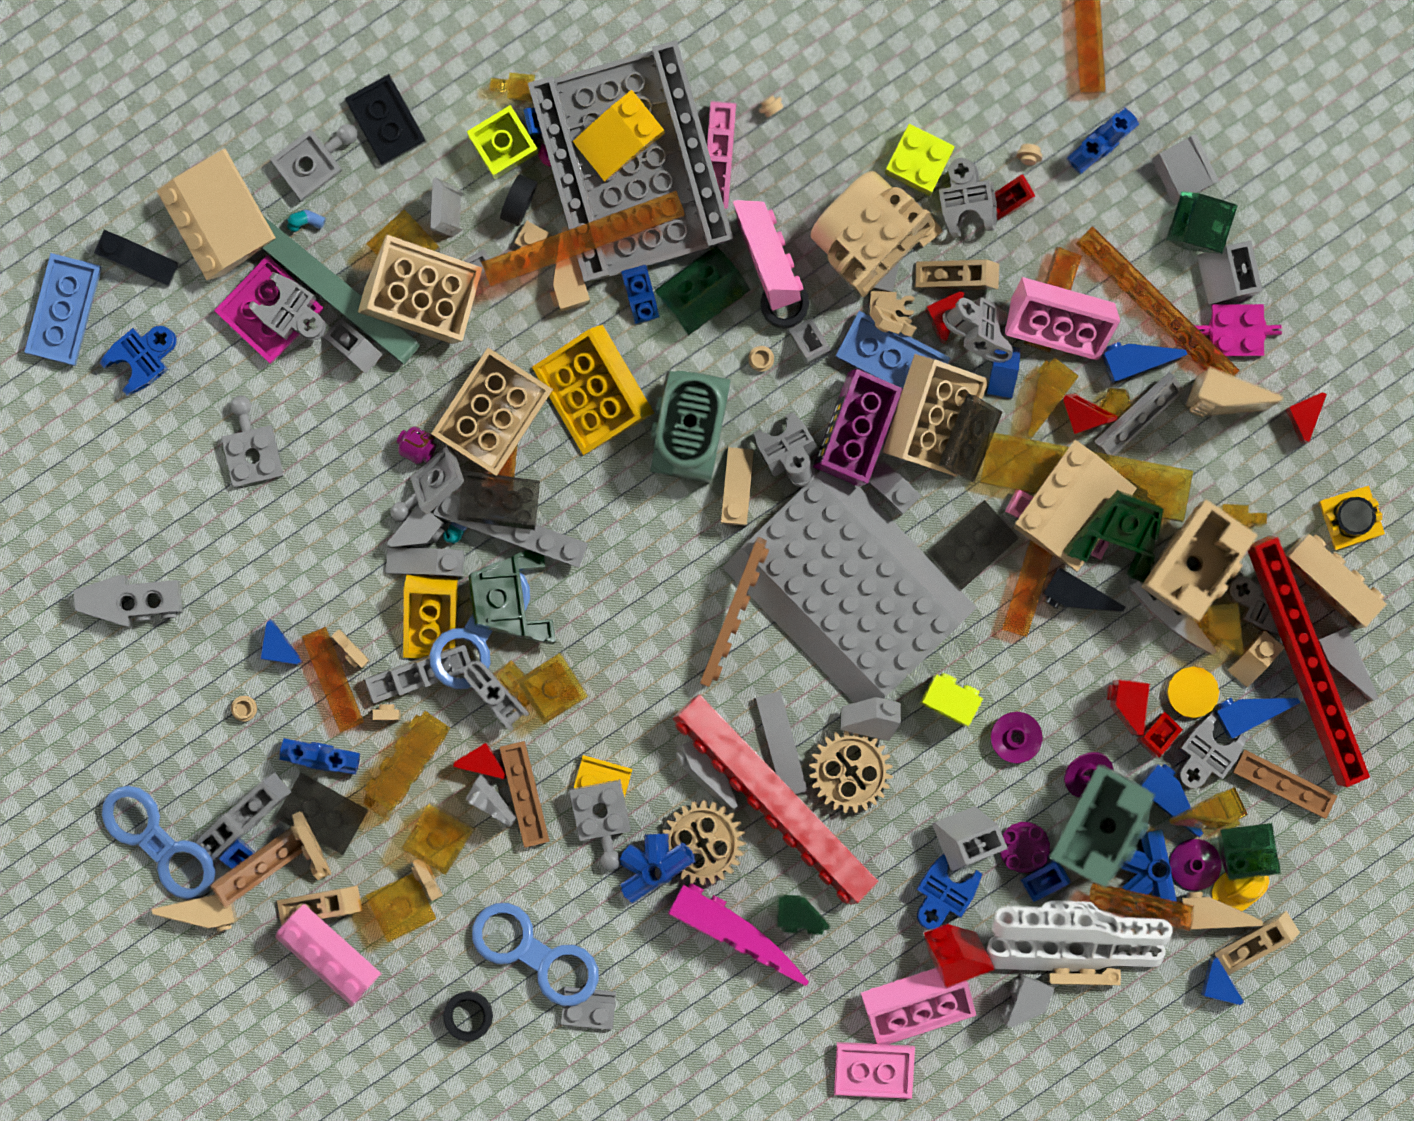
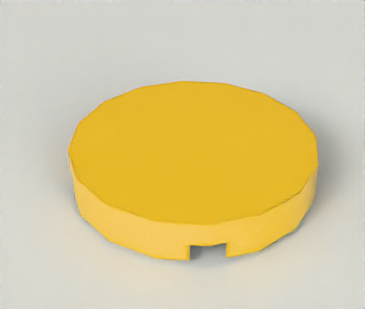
M1194 666L1183 668L1175 673L1168 683V701L1172 708L1184 717L1197 718L1205 716L1213 710L1218 702V683L1214 676L1204 668Z

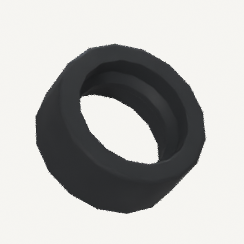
M519 174L506 197L500 213V219L519 226L531 204L538 182Z
M803 287L804 290L800 291L801 301L799 310L794 316L785 319L773 314L765 291H763L760 306L761 313L766 321L774 327L782 329L792 328L801 323L807 315L809 307L808 293Z
M471 991L461 992L452 997L445 1006L443 1014L444 1025L450 1035L458 1040L467 1042L478 1040L485 1035L492 1025L493 1019L492 1007L488 1000L481 994ZM461 1002H475L483 1011V1022L474 1031H462L457 1028L453 1021V1011Z

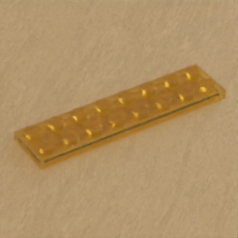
M990 432L980 483L1012 490L1020 489L1027 493L1037 494L1069 447ZM1094 452L1137 488L1133 496L1161 506L1163 508V519L1184 522L1193 476L1192 470Z

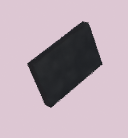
M390 74L344 98L381 166L427 142Z

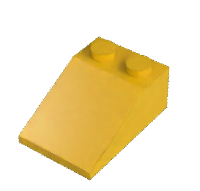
M630 90L572 142L605 182L662 137L665 131L633 90Z
M406 575L404 584L403 658H422L430 655L434 641L442 633L456 628L458 577ZM456 639L449 641L442 651L456 647Z

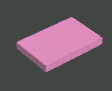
M837 1042L834 1095L912 1099L915 1046Z

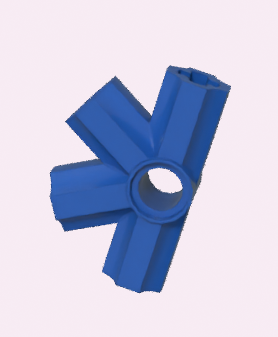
M1124 108L1120 113H1116L1105 124H1102L1082 142V145L1067 157V160L1074 170L1081 175L1101 157L1104 158L1120 144L1119 142L1138 127L1140 123L1131 111Z
M283 738L279 760L306 765L308 768L323 771L330 770L356 775L361 753L337 749L332 745L322 743H306Z
M1163 829L1148 831L1141 838L1144 852L1136 850L1132 860L1125 862L1121 868L1136 874L1122 887L1137 904L1152 891L1155 910L1176 907L1178 903ZM1158 862L1164 863L1166 866V872L1161 877H1156L1152 873L1153 865Z
M645 834V852L631 844L623 851L620 857V865L635 873V875L620 884L623 895L631 903H635L660 885L669 883L675 875L695 863L693 852L685 843H681L669 851L668 834ZM657 867L661 871L659 879L655 876V869Z

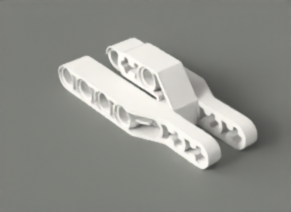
M1048 901L1042 908L1002 907L998 909L992 927L993 933L996 936L989 940L986 952L995 969L1054 971V968H1068L1069 971L1080 972V969L1097 970L1111 966L1157 967L1164 960L1166 950L1163 945L1170 941L1173 929L1166 920L1121 918L1100 911L1092 902ZM1130 929H1135V932L1138 934H1133V931ZM1156 930H1161V933L1164 935H1159V932ZM1124 950H1128V952H1129V954H1131V956H1127V954H1126V952H1124ZM1149 951H1154V954L1157 955V957L1152 956V953H1150Z

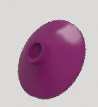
M1010 712L1001 716L995 722L991 731V744L994 751L1000 758L1010 763L1029 761L1039 752L1043 741V734L1039 723L1032 716L1024 712ZM1015 732L1021 736L1020 741L1017 743L1011 739V735Z
M1098 752L1085 753L1074 759L1067 767L1064 775V783L1067 790L1072 795L1081 798L1098 765H1104L1114 770L1110 759Z
M1189 839L1180 843L1174 849L1170 858L1171 874L1174 880L1188 890L1197 891L1210 887L1218 879L1221 872L1222 863L1217 849L1202 839ZM1195 860L1201 862V868L1195 870L1192 866Z

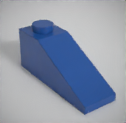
M1118 342L1107 346V352H1104L1101 356L1111 382L1114 384L1184 358L1188 354L1184 349L1137 344L1122 346Z
M1231 697L1219 703L1220 709L1214 711V713L1218 716V720L1228 739H1233L1301 702L1299 698L1238 699L1233 701Z
M1155 764L1139 785L1155 794L1153 803L1193 835L1201 837L1203 831L1179 780L1174 777L1176 772L1166 764H1163L1162 767Z

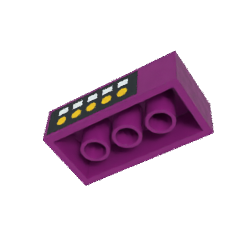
M859 369L848 372L813 468L858 487L868 484L903 388Z

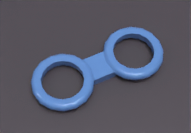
M520 572L526 611L530 601V586L525 576ZM473 613L464 628H453L442 633L434 641L430 651V666L435 677L444 685L454 689H468L472 686L465 678H455L444 670L441 664V652L449 641L464 639L471 642L479 652L480 662L488 669L491 664L490 650L486 641L492 630L476 627Z
M133 786L118 787L108 794L102 807V818L105 828L119 842L132 846L139 845L149 856L158 862L157 872L159 879L168 892L177 898L185 900L198 899L209 892L210 885L215 880L216 870L213 859L206 849L195 842L187 840L175 842L159 826L160 814L157 804L141 788ZM130 797L142 803L148 815V825L144 832L131 834L118 826L113 814L114 806L118 799ZM187 852L198 858L204 871L203 881L200 886L191 889L184 888L173 880L169 871V861L173 854Z
M495 903L484 908L476 917L472 927V941L477 952L485 960L495 964H510L520 960L537 971L539 987L551 1002L561 1006H576L585 1002L595 992L599 981V969L594 957L584 948L576 945H560L551 949L533 938V925L529 916L520 907L510 903ZM507 913L514 916L523 928V938L520 945L509 953L491 951L483 941V927L486 921L496 914ZM563 955H573L580 958L588 969L586 986L574 995L564 996L551 988L548 982L550 965L555 959Z

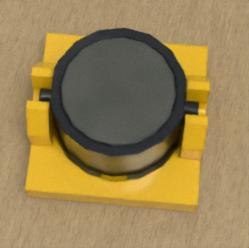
M1369 485L1319 501L1334 550L1385 534L1381 523L1382 512L1378 509L1379 503L1373 498Z

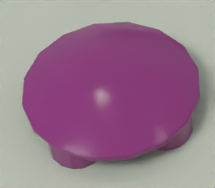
M1018 822L1012 824L1003 832L1002 836L1008 849L999 853L1002 861L1009 869L1020 873H1029L1038 870L1046 864L1050 854V842L1047 834L1040 826L1032 822Z

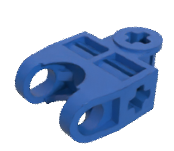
M155 326L142 337L136 329L132 328L111 346L101 359L100 364L104 369H107L114 363L128 362L130 364L132 374L128 380L129 383L122 389L126 396H130L148 387L169 370L161 359L176 347V335L165 326ZM160 334L166 336L165 345L158 343L160 341L158 338Z
M943 853L929 867L915 889L926 896L917 911L919 924L929 929L938 928L949 912L961 918L975 896L982 873L975 870L969 879L966 878L961 883L951 881L947 873L949 865ZM926 882L932 884L933 886L941 890L942 893L928 885ZM947 895L962 903V906L957 902L953 901L952 899H950L949 897H947ZM934 909V915L937 919L926 922L927 916L924 914L925 911H932Z

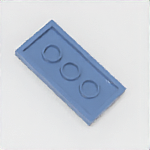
M50 253L24 353L76 366L102 266Z
M861 311L855 317L835 356L863 372L901 388L904 387L914 354L946 364L950 360V357L901 332L896 334L890 331L887 333L880 331L876 328L872 317Z

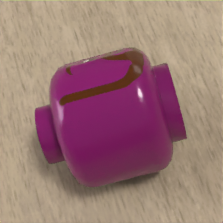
M413 426L407 431L402 430L396 441L399 444L398 453L415 464L427 463L436 450L434 437L417 426Z

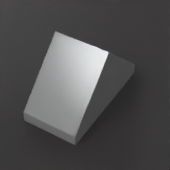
M812 318L789 329L806 365L830 353L829 345Z

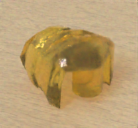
M1110 387L1099 407L1119 417L1122 412L1128 410L1132 402L1126 389Z

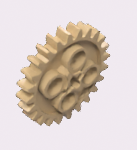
M844 731V736L840 737L837 732H834L835 740L831 741L826 737V747L817 745L821 751L820 755L812 754L817 760V763L809 764V767L816 769L815 773L809 775L810 778L817 779L812 788L820 787L821 790L816 796H827L824 804L827 805L833 801L834 810L839 805H843V812L846 813L849 806H852L854 813H857L858 805H861L866 811L868 810L867 802L870 801L873 805H877L874 797L877 795L884 798L885 796L880 790L882 788H890L885 783V779L893 778L892 775L886 773V770L893 767V765L885 764V760L890 755L881 754L885 746L876 747L877 738L868 741V736L865 735L862 738L857 733H853V736H850L848 731ZM852 745L857 746L861 753L860 757L855 761L850 760L846 755L848 747ZM837 752L841 753L849 766L857 767L855 774L865 785V790H861L852 776L846 777L844 775L847 770L837 758ZM830 761H835L840 766V771L835 776L828 775L825 770L826 764ZM867 766L873 767L876 771V777L872 781H865L862 777V770ZM845 782H851L855 786V793L850 797L844 796L841 792V787Z
M703 800L699 808L695 801L691 803V810L686 805H683V814L677 811L673 813L677 819L676 821L667 820V823L672 828L671 830H663V833L669 836V851L683 843L681 841V833L687 830L692 835V841L686 846L691 849L694 855L700 853L705 859L702 867H697L693 863L684 869L681 879H685L690 875V883L692 884L696 882L697 878H700L701 885L706 884L707 878L714 884L716 883V875L721 880L726 879L724 871L733 874L734 870L731 865L738 866L741 864L736 857L745 855L743 851L739 850V846L746 845L745 841L739 840V837L745 834V831H737L736 828L741 824V821L733 823L732 819L735 813L726 815V806L717 810V802H713L710 808H708L707 801ZM706 818L714 821L715 826L712 832H707L703 828V821ZM692 822L696 823L700 836L703 839L708 838L709 842L706 844V847L699 846L698 843L701 842V838L692 827ZM718 841H723L727 845V851L724 855L716 852L715 845ZM708 850L716 859L715 863H712Z

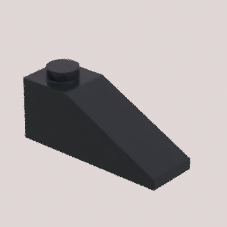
M103 230L94 254L99 258L166 286H170L179 265L177 261L107 230Z
M1060 567L1056 569L1041 594L1046 597L1044 602L1055 609L1061 606L1062 608L1121 613L1126 608Z

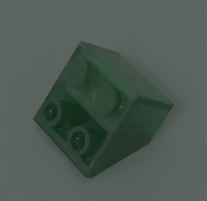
M1182 191L1166 240L1186 250L1222 254L1238 205L1204 194Z
M1272 823L1220 830L1217 838L1221 861L1229 881L1281 874Z
M778 894L776 926L780 927L783 933H798V929H807L808 934L824 935V930H830L829 923L803 895Z

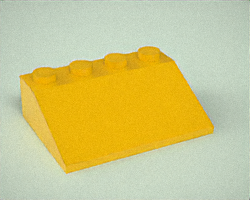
M603 325L588 329L532 366L538 379L553 389L549 398L583 455L593 451L654 414L653 409Z

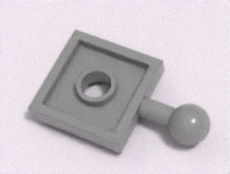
M344 124L339 127L337 136L323 145L312 129H309L270 160L299 199L303 201L343 171L330 153L342 144H352L355 142L358 133L353 125ZM304 158H309L313 161V168L308 172L299 169V163Z
M245 396L235 397L231 402V410L238 416L242 432L221 437L233 487L284 476L273 426L252 429L248 416L251 410L250 400ZM254 448L260 453V459L258 462L251 464L246 460L245 455L249 449Z
M446 445L411 477L415 493L405 502H397L392 506L391 516L395 521L404 522L411 514V509L418 503L420 509L429 514L446 497L460 487L464 479L454 449Z
M621 779L570 789L569 792L579 840L583 841L601 837L604 851L600 859L601 865L609 871L617 869L620 866V855L613 850L611 835L631 831ZM598 803L604 804L608 809V813L603 817L596 816L593 812L594 805Z

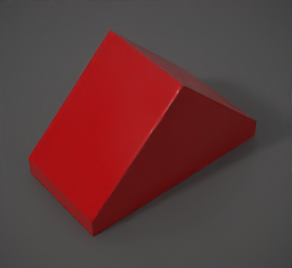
M1023 174L995 192L997 204L996 218L998 220L1031 203L1036 197Z
M959 291L925 308L937 337L943 344L947 342L950 330L943 322V314L956 306L957 301L963 298L965 294Z
M1321 392L1285 409L1299 441L1303 444L1308 443L1311 439L1327 395L1326 393Z
M1075 393L1067 394L1063 398L1074 434L1115 422L1118 418L1113 413Z
M1163 712L1137 741L1154 758H1160L1183 729L1166 712Z
M484 743L456 760L453 765L456 768L505 779L506 776L505 771L488 743Z

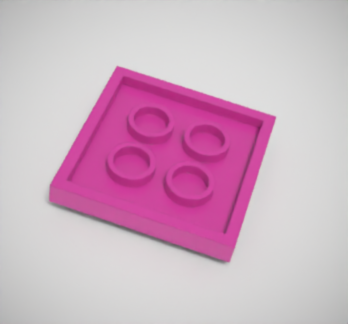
M267 255L214 311L265 360L272 364L300 334L293 330L288 339L285 340L267 327L248 307L251 301H254L259 306L261 304L272 306L278 302L280 291L276 283L269 278L273 272L295 281ZM316 300L310 307L317 314L324 310Z

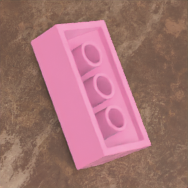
M734 201L738 226L772 311L801 301L800 291L804 290L799 275L794 276L791 269L795 268L790 253L785 254L782 248L786 246L782 232H776L774 224H777L773 210H767L765 203L760 201Z
M1022 277L1011 298L1005 335L1099 361L1120 323V318L1114 302Z
M305 904L286 921L275 936L279 942L352 1007L381 975L372 964Z
M936 968L861 992L877 1044L888 1045L977 1016L967 980L946 988Z

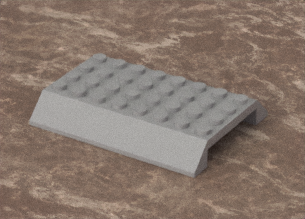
M677 40L652 47L653 50L579 72L558 78L550 76L528 83L584 282L613 277L622 274L621 271L645 264L646 266H651L707 250L733 240ZM630 90H633L664 129L665 134L604 182L572 141Z
M820 471L815 476L812 483L804 486L722 567L739 584L757 537L767 540L765 548L769 549L764 564L758 563L755 570L760 573L755 587L749 586L747 593L854 703L874 697L884 699L977 608L860 487L823 471Z

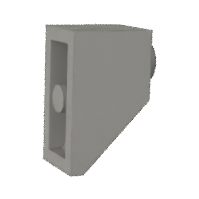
M341 318L324 336L328 342L365 374L383 355L366 338Z
M884 461L871 474L869 484L901 516L921 497L899 473Z
M418 504L386 544L391 548L429 545L431 541L436 543L444 533L442 528L445 524L431 512L429 514L423 512Z
M874 697L841 708V730L890 741L901 724V705L899 702Z

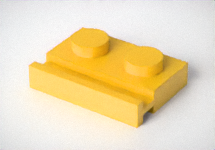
M583 755L574 788L621 779L625 797L633 769Z

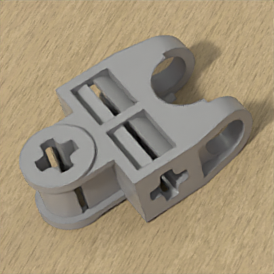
M966 158L955 159L949 166L951 187L939 189L942 213L953 238L961 236L960 226H963V219L972 212H977L980 218L984 219L987 231L995 230L997 204L993 182L990 180L980 182L978 168L973 162ZM962 167L969 170V172L965 173V177L959 175V172L963 170Z
M273 272L269 278L276 283L280 291L278 302L272 306H265L263 304L259 306L254 301H251L248 307L267 327L285 340L288 339L293 330L308 340L320 339L325 334L326 324L319 314L310 309L317 298L295 281ZM308 322H315L317 328L316 330L310 329L308 331L309 328L306 324Z
M981 297L974 303L968 298H961L953 309H949L943 314L945 326L950 331L964 337V347L982 358L997 363L1006 362L1011 359L1013 348L1008 343V340L1003 337L1006 336V328L1000 327L1002 323L1007 324L1008 314L999 307ZM996 349H1000V350L1005 351V352H1007V353H1005V354H997V353H995L994 351H995Z
M791 412L785 415L787 427L782 434L770 436L759 429L754 432V436L762 458L773 477L785 471L795 486L804 487L812 483L815 478V470L811 465L810 457L818 454L819 451L804 423Z
M1238 577L1230 580L1226 589L1227 597L1230 601L1246 608L1240 620L1261 631L1279 635L1260 583L1247 577ZM1243 584V590L1246 593L1238 596L1239 591L1235 588ZM1300 593L1302 600L1305 604L1307 599Z
M1213 712L1191 730L1178 748L1188 756L1177 772V779L1185 788L1191 789L1202 786L1210 774L1218 780H1222L1237 761L1247 738L1242 734L1238 735L1232 743L1229 742L1227 745H1220L1214 740L1213 729L1215 726L1213 724L1218 716ZM1195 770L1194 775L1197 779L1188 781L1189 775L1186 772Z

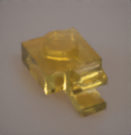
M509 72V80L491 78L490 91L508 92L507 100L533 102L528 83L535 80V75Z
M1222 504V511L1247 528L1248 524H1267V513H1249V505Z
M512 660L497 673L505 687L511 689L514 693L518 691V700L525 707L531 702L526 697V693L531 694L533 698L540 694L536 687L527 682L529 678Z

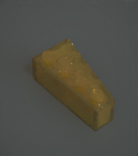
M424 711L421 717L417 714L408 726L411 729L406 737L401 735L393 747L396 749V752L392 758L387 756L378 768L382 771L377 779L372 777L364 788L367 793L363 805L387 821L393 816L396 805L403 801L411 788L410 785L415 783L421 775L425 764L431 760L450 731L449 726L427 711Z

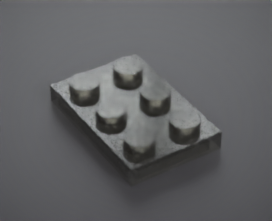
M967 393L961 405L956 423L951 430L945 450L941 455L939 466L966 481L974 483L1003 412L979 397Z
M463 470L464 482L461 484L457 520L535 530L540 480L502 475L495 476L493 474Z
M984 500L927 553L962 590L1015 543L1019 537Z
M300 772L290 790L291 793L286 797L275 818L289 826H293L292 815L302 812L316 840L344 855L369 809Z

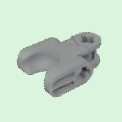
M473 661L467 664L464 669L465 679L493 709L495 715L509 731L513 729L512 724L522 715L526 717L529 715L524 706L514 695L510 694L499 679L482 662ZM491 689L499 690L497 698L490 697ZM516 708V711H514L509 717H507V715Z

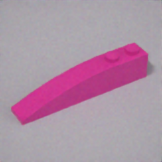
M690 883L689 886L683 884L669 910L670 915L721 942L728 943L734 949L752 956L755 960L773 967L776 971L807 987L809 981L790 958L750 922L725 907L726 901L715 895L711 899L702 894L704 889Z

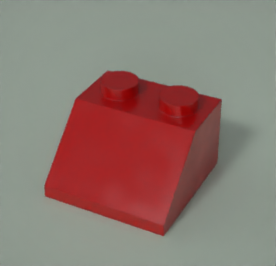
M1120 679L1113 680V684L1108 685L1107 700H1110V707L1132 735H1144L1150 683Z
M950 924L924 932L929 955L946 988L995 970L976 932Z

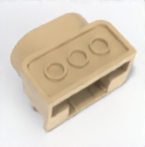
M869 171L856 179L818 218L811 230V239L828 254V261L835 271L864 298L933 228L935 223L930 213L915 202L904 190L898 187H891L877 172Z
M1204 500L1194 508L1182 527L1173 535L1156 560L1152 571L1141 588L1173 610L1175 609L1184 616L1193 617L1195 620L1200 621L1213 600L1220 599L1228 587L1225 585L1226 581L1237 575L1242 567V564L1239 562L1258 535L1208 500ZM1188 558H1194L1197 561L1198 567L1196 571H1191L1187 567Z

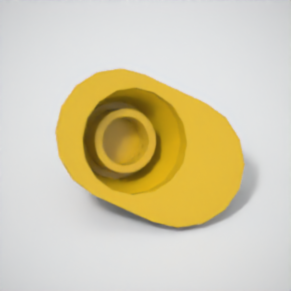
M1252 859L1238 862L1214 883L1212 899L1237 910L1244 911L1267 891L1269 874L1266 868L1258 861Z

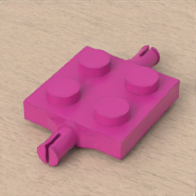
M1264 304L1211 305L1209 325H1194L1193 330L1204 331H1193V335H1209L1211 356H1264L1266 335H1282V331H1272V329H1282V325H1266Z

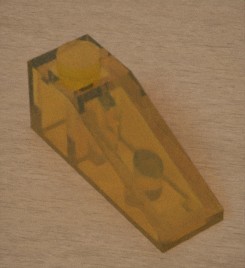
M1055 357L1051 362L1045 360L1037 371L1040 376L1036 380L1026 437L1029 439L1035 435L1079 377Z
M1232 787L1172 817L1169 821L1173 825L1216 830L1225 826L1226 830H1230L1240 825L1239 820L1247 816L1248 813L1236 788Z

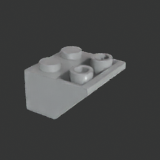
M1251 241L1224 246L1197 255L1208 305L1258 295L1263 291Z
M976 806L932 823L951 871L1008 849L998 824Z
M1020 974L1019 979L1014 978L1009 991L1013 994L1010 1003L1005 1002L1001 1011L1002 1023L1012 1028L1045 1013L1054 987Z

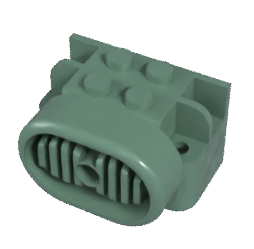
M669 372L664 396L658 397L656 414L659 415L658 423L653 422L651 440H655L650 472L711 484L731 379L697 372ZM687 415H693L697 418L698 424L694 428L684 426L683 419Z
M1098 765L1050 858L1106 888L1123 864L1132 860L1137 850L1136 845L1139 839L1144 837L1149 827L1147 823L1155 794L1104 765ZM1109 818L1116 822V830L1113 833H1108L1104 828V823Z

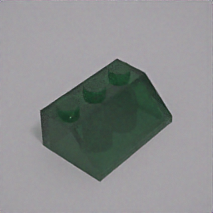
M715 246L654 291L677 323L690 335L732 303L742 298L751 289L735 265Z

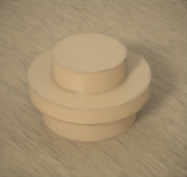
M773 95L767 97L760 103L762 107L759 109V112L761 114L764 113L766 118L775 114L783 108L782 98L780 96L775 98Z
M1023 144L1017 151V158L1025 165H1035L1042 161L1041 148L1034 144Z
M757 346L751 350L748 361L754 370L764 372L772 367L774 355L768 347Z
M239 696L231 705L232 715L239 721H249L257 713V704L249 696Z

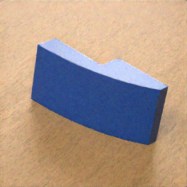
M646 264L621 271L635 324L660 318Z

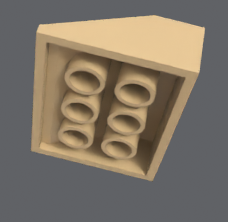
M226 149L220 150L173 178L157 191L206 280L228 274L276 239Z
M386 235L365 285L358 313L450 344L461 342L464 338L482 267Z
M487 348L431 434L459 454L497 476L553 389L495 351Z
M914 354L883 453L957 477L989 379L938 360Z
M1209 367L1195 378L1185 407L1190 408L1189 413L1202 418L1204 415L1266 411L1281 402L1283 396Z
M1074 440L1014 525V529L1078 572L1084 561L1068 556L1064 553L1065 548L1117 490L1133 495L1137 488L1098 455Z

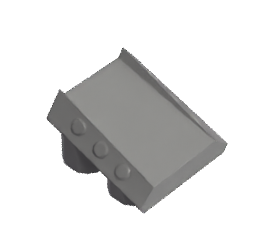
M1197 134L1190 136L1152 158L1154 171L1162 179L1166 192L1174 205L1219 182Z
M439 178L432 179L430 227L433 235H449L453 237L463 230L460 228L461 196L464 193L456 186Z
M480 774L465 800L511 827L517 817L485 776Z

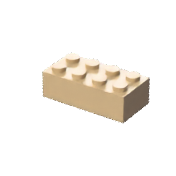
M1308 534L1302 536L1285 554L1291 570L1356 629L1367 627L1387 605L1382 600L1384 598L1383 594L1374 587L1370 589L1363 583L1365 578L1354 569L1350 571L1344 565L1346 561L1336 552L1331 554L1325 548L1327 544L1318 535L1312 536Z

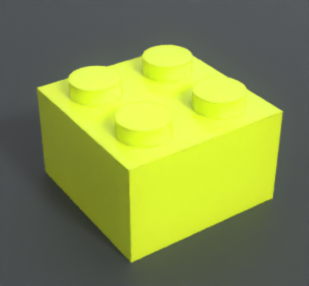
M511 105L466 131L494 180L538 154L536 145Z
M908 124L884 174L931 196L955 146Z
M941 673L940 676L934 675L920 704L964 727H968L983 698L978 696L980 691L969 685H964L963 688L956 685L957 679L946 673Z

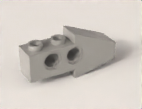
M118 575L73 590L75 611L126 627H133L132 617H135V621L151 620V615L161 614V619L175 618L177 617V612H183L181 583L179 580L129 585L127 575ZM153 594H158L161 598V603L157 608H151L148 604V599ZM131 596L135 600V606L132 610L126 611L122 603L126 597Z
M273 773L262 780L229 812L224 814L195 843L206 849L213 861L216 860L237 839H241L261 822L291 791L277 774Z

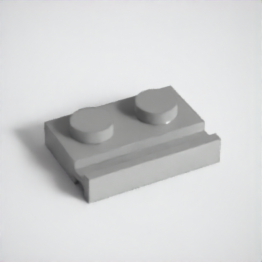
M565 986L564 996L577 994L583 988ZM595 989V992L585 1002L576 1006H563L561 1025L612 1030L616 991Z

